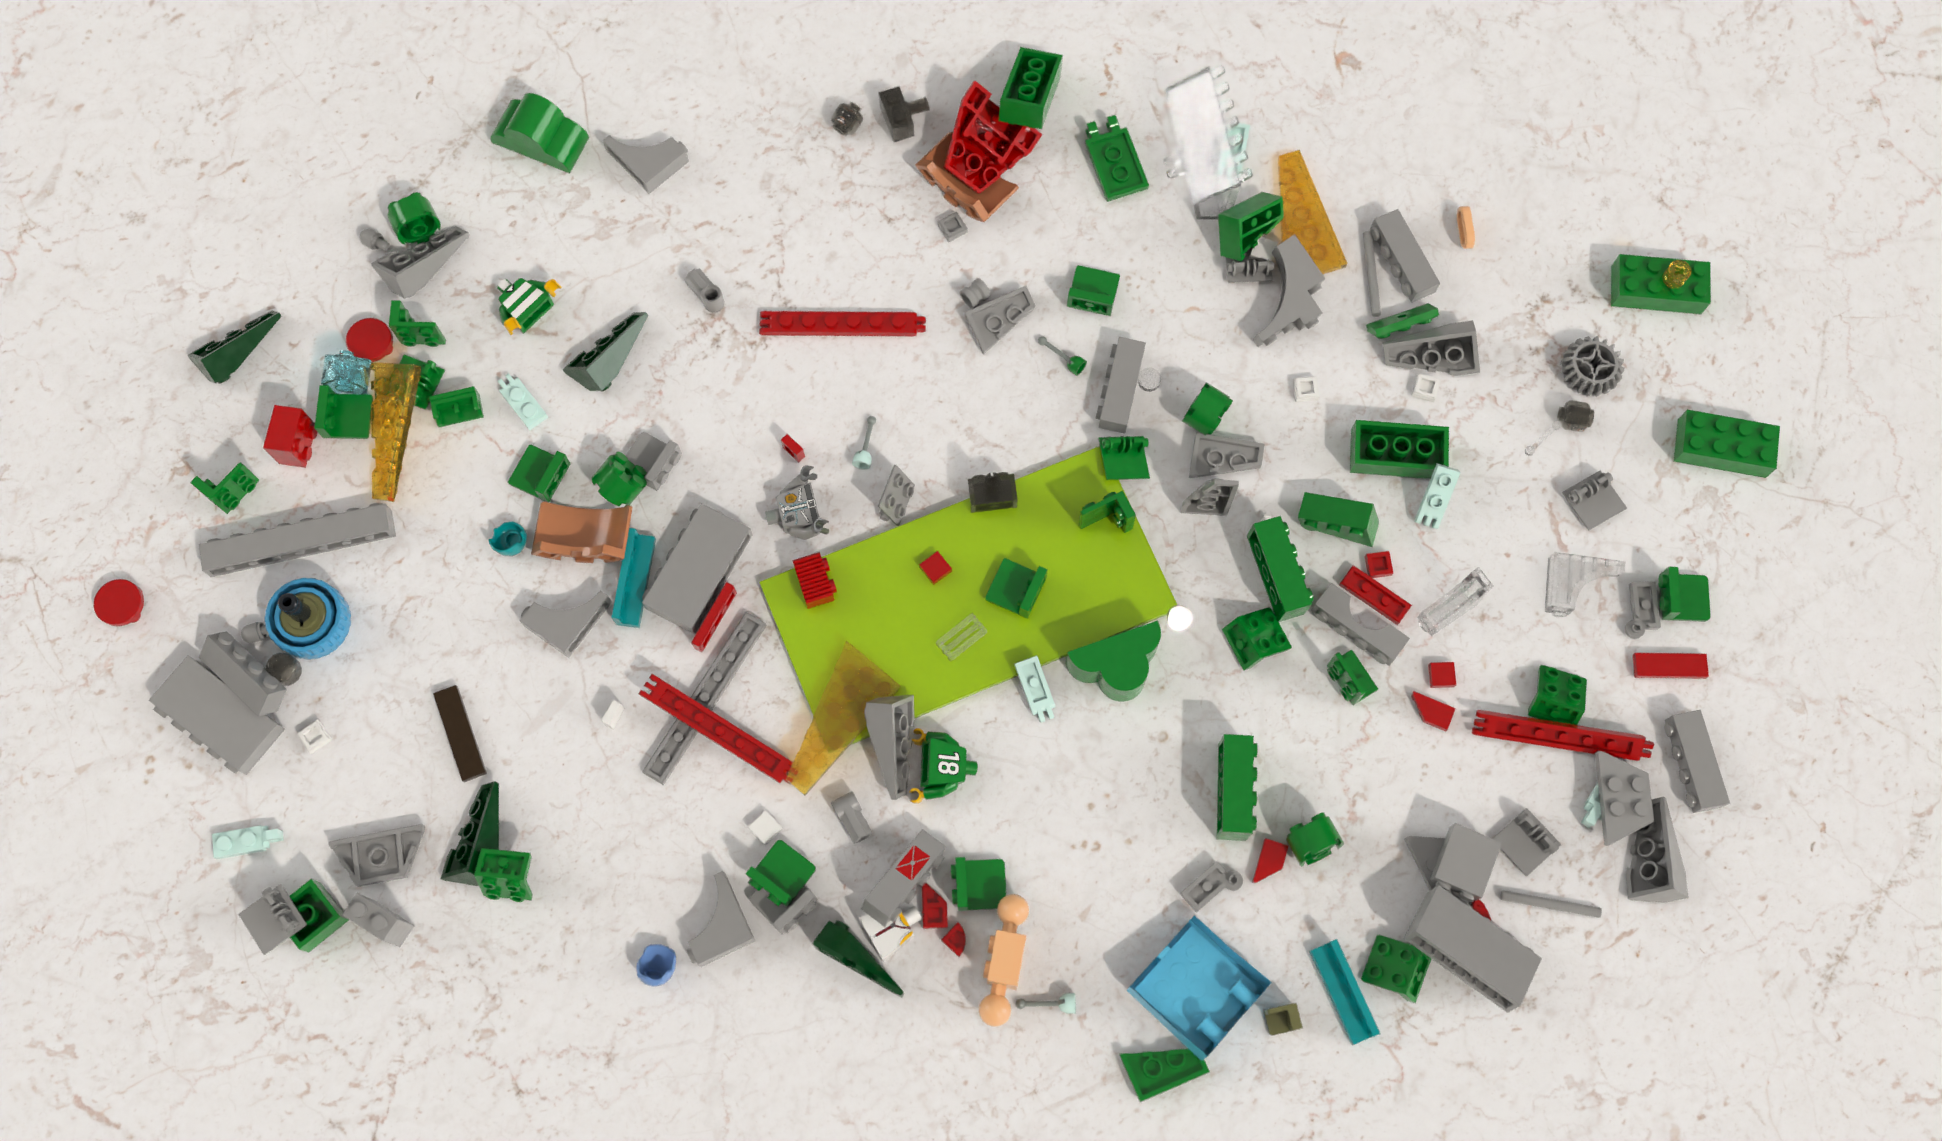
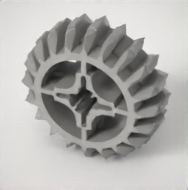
M1589 336L1585 337L1584 340L1581 338L1577 339L1563 353L1560 365L1563 366L1561 373L1566 374L1564 381H1571L1570 388L1576 386L1578 394L1582 391H1585L1586 396H1590L1592 392L1595 397L1601 393L1607 394L1622 379L1621 374L1625 368L1621 366L1624 363V359L1618 358L1621 351L1615 352L1613 350L1615 344L1608 346L1607 339L1600 342L1598 336L1594 337L1593 340ZM1590 353L1588 357L1577 358L1579 354ZM1608 375L1605 379L1595 380L1596 376Z

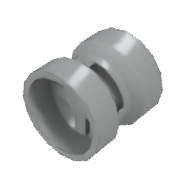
M977 278L970 287H965L960 291V296L970 309H974L979 305V301L986 300L991 296V293L986 284L980 278Z

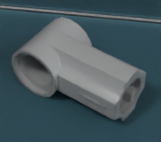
M700 268L690 271L685 278V282L704 303L706 310L712 313L721 311L724 307V299L720 288L714 285ZM711 297H717L714 300H709Z
M853 791L831 802L840 822H843L854 844L872 835Z

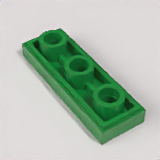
M1427 303L1366 324L1367 331L1378 339L1387 338L1392 332L1411 329L1412 325L1430 323L1432 318L1439 316L1437 307Z

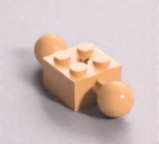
M1009 894L1003 897L998 904L997 913L1003 922L1002 931L996 930V936H990L988 953H992L991 961L986 960L983 978H988L987 985H992L990 995L984 997L979 1005V1015L984 1023L994 1027L1006 1023L1011 1015L1010 1003L1005 998L1006 989L1017 990L1026 935L1016 933L1018 925L1022 924L1028 917L1029 906L1026 900L1017 894Z

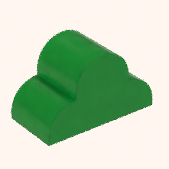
M533 93L524 94L522 100L513 99L510 101L490 137L493 144L567 173L572 171L589 139L587 132L576 122L564 117L563 112L554 103Z
M1155 621L1068 651L1065 664L1069 673L1076 680L1084 683L1098 682L1101 691L1114 701L1124 702L1134 699L1144 687L1149 672V662L1154 657L1160 642L1161 628L1159 622Z

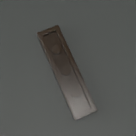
M454 685L433 693L462 781L467 782L487 774L458 686Z

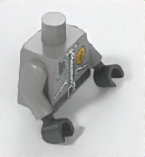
M808 465L803 466L800 474L776 497L778 509L765 511L768 525L782 522L785 533L803 540L810 539L820 533H829V529L823 528L824 524L829 523V521L819 518L811 482L808 483V480H816L817 474L811 473L809 475L810 470L814 467Z

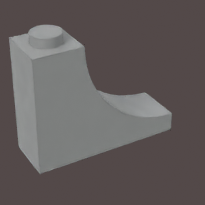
M610 135L603 140L606 151L648 194L689 162L687 157L688 150L681 141L677 143L672 137L660 144L649 147L628 146L618 142Z
M600 591L587 603L567 610L549 609L533 602L531 606L523 610L519 621L525 628L569 658L612 601L607 594Z
M723 871L714 875L718 889V901L712 920L704 931L688 942L690 949L687 950L690 960L692 963L697 962L700 967L755 942L730 882Z

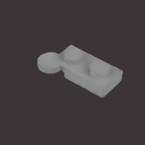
M1631 582L1629 584L1633 620L1626 624L1625 632L1632 639H1638L1643 636L1645 630H1658L1661 627L1656 582Z
M1217 861L1185 888L1180 895L1197 913L1225 887L1231 891L1238 890L1243 884V877L1237 871L1226 873L1225 869Z

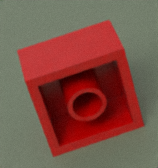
M274 405L263 449L278 464L306 468L307 461L312 456L311 446L313 439L317 436V431L314 429L315 423L301 408Z

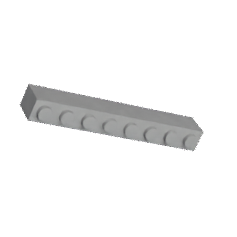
M373 503L367 508H350L340 514L328 513L317 519H302L299 523H282L277 525L276 528H259L249 534L237 533L226 539H210L207 543L199 544L201 566L203 572L210 577L392 538L396 537L392 510L386 504Z

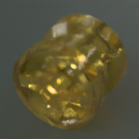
M1673 261L1663 273V282L1670 288L1681 287L1690 277L1691 267L1685 261Z

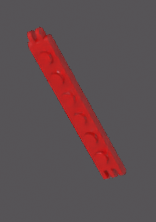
M760 312V318H762L760 326L768 327L760 328V335L916 336L917 332L926 331L925 325H917L925 324L926 317L917 316L915 312Z
M654 674L650 675L649 679L657 684L653 686L646 682L644 687L651 692L648 694L640 690L638 694L776 782L781 783L784 780L788 784H792L794 780L786 775L787 772L794 776H797L799 773L791 767L793 765L792 761Z
M1485 710L1476 711V716L1484 719H1474V725L1478 727H1473L1471 732L1477 736L1591 754L1603 751L1616 758L1640 761L1641 757L1651 758L1652 752L1646 749L1654 748V743L1646 741V737L1642 735Z

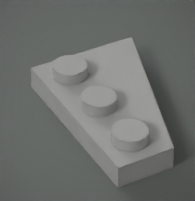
M1024 286L965 312L964 315L983 355L1029 314L1036 305L1027 287Z
M1196 432L1189 478L1259 469L1262 465L1265 444L1209 434L1205 436L1202 433Z

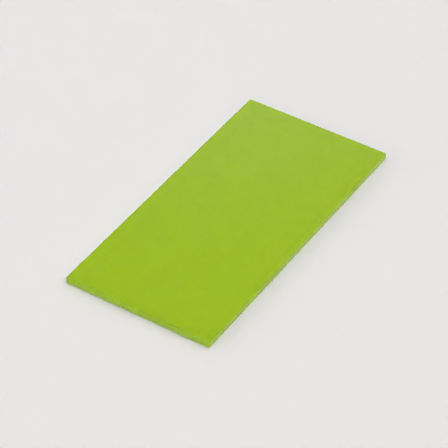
M1100 446L821 557L827 558L830 571L826 573L829 580H834L837 592L833 593L835 599L833 602L808 609L795 568L759 582L829 754L870 737L864 710L866 702L873 699L914 695V717L917 718L1017 677L1018 674L1014 663L1038 656L1040 665L1044 666L1066 657L1068 651L1129 631L1179 609L1137 517H1135L1133 529L1126 533L1123 532L1121 527L1118 528L1112 518L1114 514L1083 529L1079 527L1080 511H1082L1085 505L1091 502L1096 504L1111 492H1116V494L1121 491L1124 492L1119 480H1106ZM938 551L952 568V572L933 585L919 568V564ZM1004 558L1034 571H1037L1039 566L1048 569L1046 581L1028 619L985 600Z

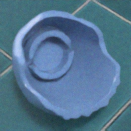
M650 944L645 947L636 965L637 976L640 981L649 986H661L669 981L676 967L675 951L661 944Z

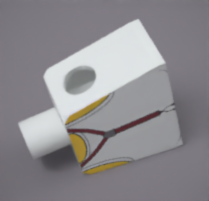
M913 906L907 911L901 912L895 922L890 920L885 927L868 914L859 919L884 962L914 937L910 926L921 920L922 917L917 908Z

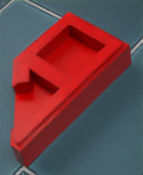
M1414 691L1411 697L1416 703L1422 721L1446 732L1456 708Z
M1267 838L1264 839L1252 883H1257L1282 870L1288 845Z
M925 883L922 887L923 929L948 928L947 902Z

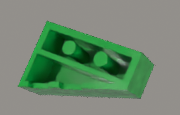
M1261 192L1219 213L1220 255L1242 261L1245 258V252L1250 247L1255 248L1258 245L1257 240L1263 234L1267 235L1284 218L1283 197Z
M1305 492L1298 514L1300 525L1306 530L1319 531L1373 547L1379 520L1372 503Z

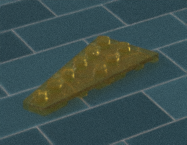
M1300 150L1280 155L1278 158V177L1284 210V218L1281 220V241L1284 242L1295 234L1322 274L1346 268L1348 263Z
M371 362V370L375 374V381H371V390L375 391V400L371 404L372 438H375L372 458L376 459V468L372 471V499L394 502L398 491L397 486L407 446L406 442L416 401L417 387L420 381L421 366L415 364Z
M848 641L845 642L841 656L835 665V670L825 688L811 725L804 736V741L786 778L804 796L867 727V719L864 715L866 702L876 698L894 696L901 688L897 682Z

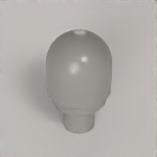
M365 229L360 233V241L363 245L373 250L380 248L387 251L390 244L384 241V237L380 233L372 229Z
M262 622L246 625L241 631V637L247 643L264 640L268 634Z

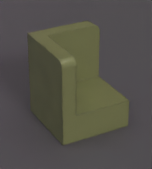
M1297 1003L1270 1008L1264 1011L1268 1031L1271 1036L1303 1028Z

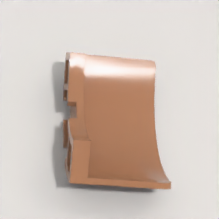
M949 132L915 166L932 187L936 184L945 193L943 198L955 208L960 205L967 211V216L985 222L1019 187L1017 184L1008 182L1000 177L983 192L977 194L944 169L953 132Z
M542 502L539 507L531 555L561 560V556L573 557L578 563H593L594 559H602L606 563L620 561L625 556L633 507L627 505L614 509H584Z

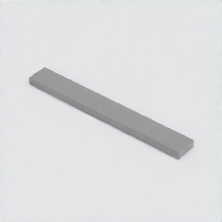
M746 612L690 698L712 711L766 628V623ZM676 719L642 772L664 786L698 732Z

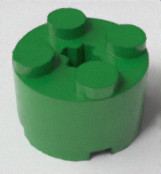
M418 192L391 202L388 205V220L399 242L406 245L405 243L412 244L415 242L417 244L430 241V236L435 235L437 228L440 230L441 223L431 203Z
M1206 382L1200 394L1196 396L1182 422L1205 436L1206 434L1211 435L1222 420L1221 417L1228 410L1233 400L1230 399V396Z
M616 452L615 455H610L592 476L593 485L598 484L600 487L598 492L610 503L619 507L621 504H626L625 506H627L646 487L647 481L645 476L647 472L640 465L635 466L623 453Z
M1324 812L1312 817V822L1306 825L1299 823L1289 829L1291 833L1287 835L1286 841L1301 867L1304 866L1305 862L1307 865H1310L1332 854L1331 848L1335 845L1337 849L1344 845L1330 817L1326 816Z

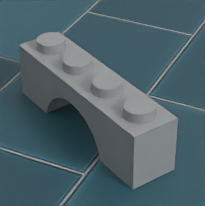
M1331 583L1311 610L1315 613V617L1322 622H1328L1334 626V630L1338 634L1351 638L1359 649L1372 653L1374 659L1379 663L1390 666L1410 638L1391 624L1377 630L1367 629L1359 625L1350 612L1351 596Z

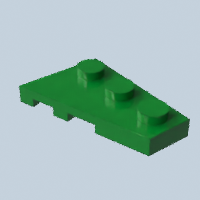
M1189 1049L1119 1054L1140 1103L1210 1072L1205 1060L1201 1061Z

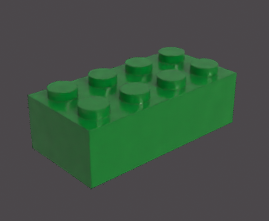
M1020 47L1000 99L999 121L1042 129L1061 77L1063 55Z
M1619 254L1611 265L1612 307L1702 314L1711 304L1710 262Z
M1687 409L1677 421L1674 462L1766 478L1777 469L1780 426Z
M1356 420L1351 429L1350 473L1431 479L1437 463L1449 467V427Z
M1281 516L1254 523L1247 534L1248 542L1278 622L1304 615L1312 606V601L1314 600L1311 589L1307 588L1304 582L1306 578L1304 569L1297 563L1296 557L1298 554L1296 547L1293 543H1290L1288 538L1290 534L1288 525L1282 521Z
M1224 734L1218 744L1217 839L1246 841L1253 834V831H1256L1257 817L1253 816V806L1257 804V791H1253V784L1257 781V767H1253L1254 758H1257L1258 745L1253 743L1254 736Z

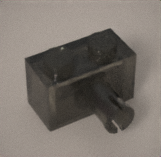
M899 86L879 92L880 108L893 142L913 137L914 123L911 115L930 110L927 98L923 97L907 103Z
M993 472V476L988 473L986 476L975 475L972 479H968L971 513L1017 507L1018 499L1014 474Z

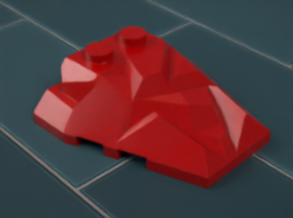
M973 81L961 99L944 169L974 192L980 194L999 179L1000 175L1006 170L1011 169L1021 158L1030 154L1042 134L1035 128L999 121L1000 107L989 99L992 94L978 82Z

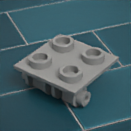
M1250 247L1245 252V258L1242 261L1226 258L1228 283L1273 281L1272 270H1274V262L1269 261V259L1260 262L1249 258L1253 249Z
M895 464L878 507L881 509L880 519L884 521L891 519L899 526L901 519L905 516L909 499L914 493L915 484Z
M1600 470L1562 492L1588 531L1627 509L1611 486L1613 477L1609 472L1602 473Z
M1527 808L1493 838L1502 843L1500 849L1526 877L1547 857L1555 853L1561 845Z
M282 884L273 890L271 887L265 889L262 892V898L238 914L263 955H266L307 925Z

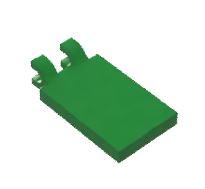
M1116 115L1107 117L1106 127L1109 131L1100 135L1095 121L1087 123V129L1085 130L1089 138L1085 140V146L1107 202L1149 188V183L1127 127L1120 129Z

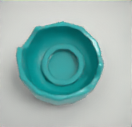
M513 521L504 522L498 528H494L493 537L489 539V544L495 552L503 556H515L525 547L527 533L518 523Z

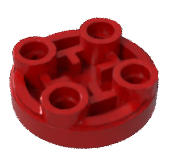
M365 318L359 320L347 332V349L354 358L363 364L378 361L393 351L392 332L379 319Z
M124 579L112 580L104 584L96 593L94 611L97 617L106 624L124 626L137 622L141 617L144 596L142 590L134 583Z

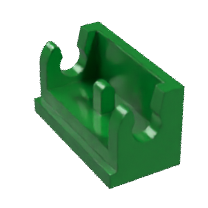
M474 386L429 396L433 418L436 419L438 427L484 418L480 394Z

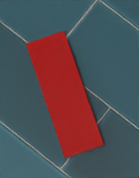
M1354 565L1339 584L1343 589L1397 626L1412 606Z
M728 582L724 585L691 642L694 649L700 652L704 651L737 594L734 585Z
M1633 654L1634 678L1706 679L1709 677L1707 654Z

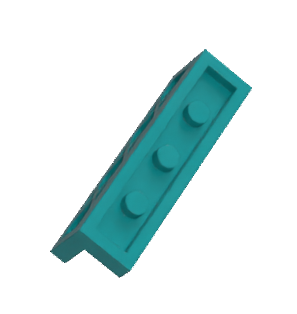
M629 528L612 619L618 626L640 628L644 607L642 597L648 586L656 538L655 536L639 535L634 528Z
M1335 939L1309 951L1351 1044L1355 1045L1381 1034L1338 940Z

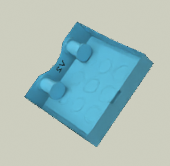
M1194 915L1126 991L1202 1061L1209 1056L1272 982L1229 948Z

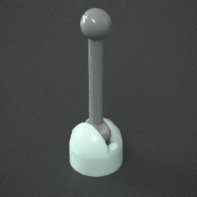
M870 416L867 419L868 428L862 451L856 452L853 457L852 465L859 469H869L871 466V455L867 448L872 427L876 423L874 416Z
M1066 993L1058 1001H1024L1023 999H1018L1016 1007L1023 1009L1025 1006H1059L1060 1010L1064 1013L1076 1014L1075 993Z

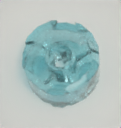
M346 350L339 351V354H327L324 359L321 384L329 385L336 394H341V392L367 394L372 362L366 358L355 357L353 352Z

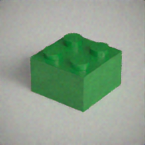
M310 879L289 896L307 923L304 928L290 937L299 950L305 952L312 951L349 921L348 918L342 915L343 911L321 882Z

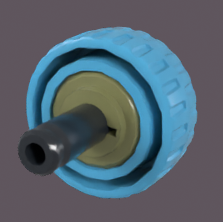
M316 578L295 579L283 585L271 597L265 611V627L271 640L280 649L299 659H318L329 655L344 642L351 626V611L344 597L334 587Z

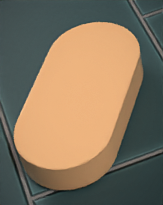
M1460 206L1457 210L1460 243L1463 249H1471L1475 243L1471 210L1469 206Z

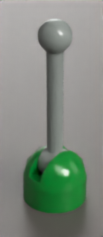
M1039 337L1038 343L1040 345L1047 346L1067 361V367L1071 373L1078 376L1084 370L1087 364L1085 359L1080 356H1072L1070 358L1050 344L1046 337Z

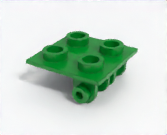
M403 355L384 394L426 410L430 402L429 396H433L445 370L436 367V363L428 360L426 363Z
M1144 436L1098 438L1106 480L1150 478L1144 450L1145 447H1148V438H1144Z

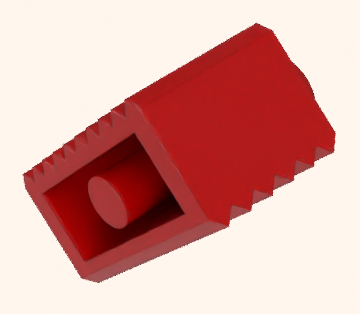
M820 552L792 560L808 609L835 600L833 593H836L837 589L834 580L828 579L826 572L830 571L826 557L821 558Z

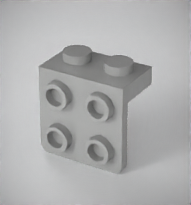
M642 432L626 457L635 466L640 465L646 470L645 479L647 486L658 491L660 486L667 480L673 466L679 462L682 453L677 443L669 440L666 444L648 433Z
M805 886L788 908L782 903L778 907L767 898L769 893L764 889L756 891L750 897V902L781 934L785 931L789 933L798 924L797 920L803 914L807 915L816 906L815 902L817 901L816 896Z

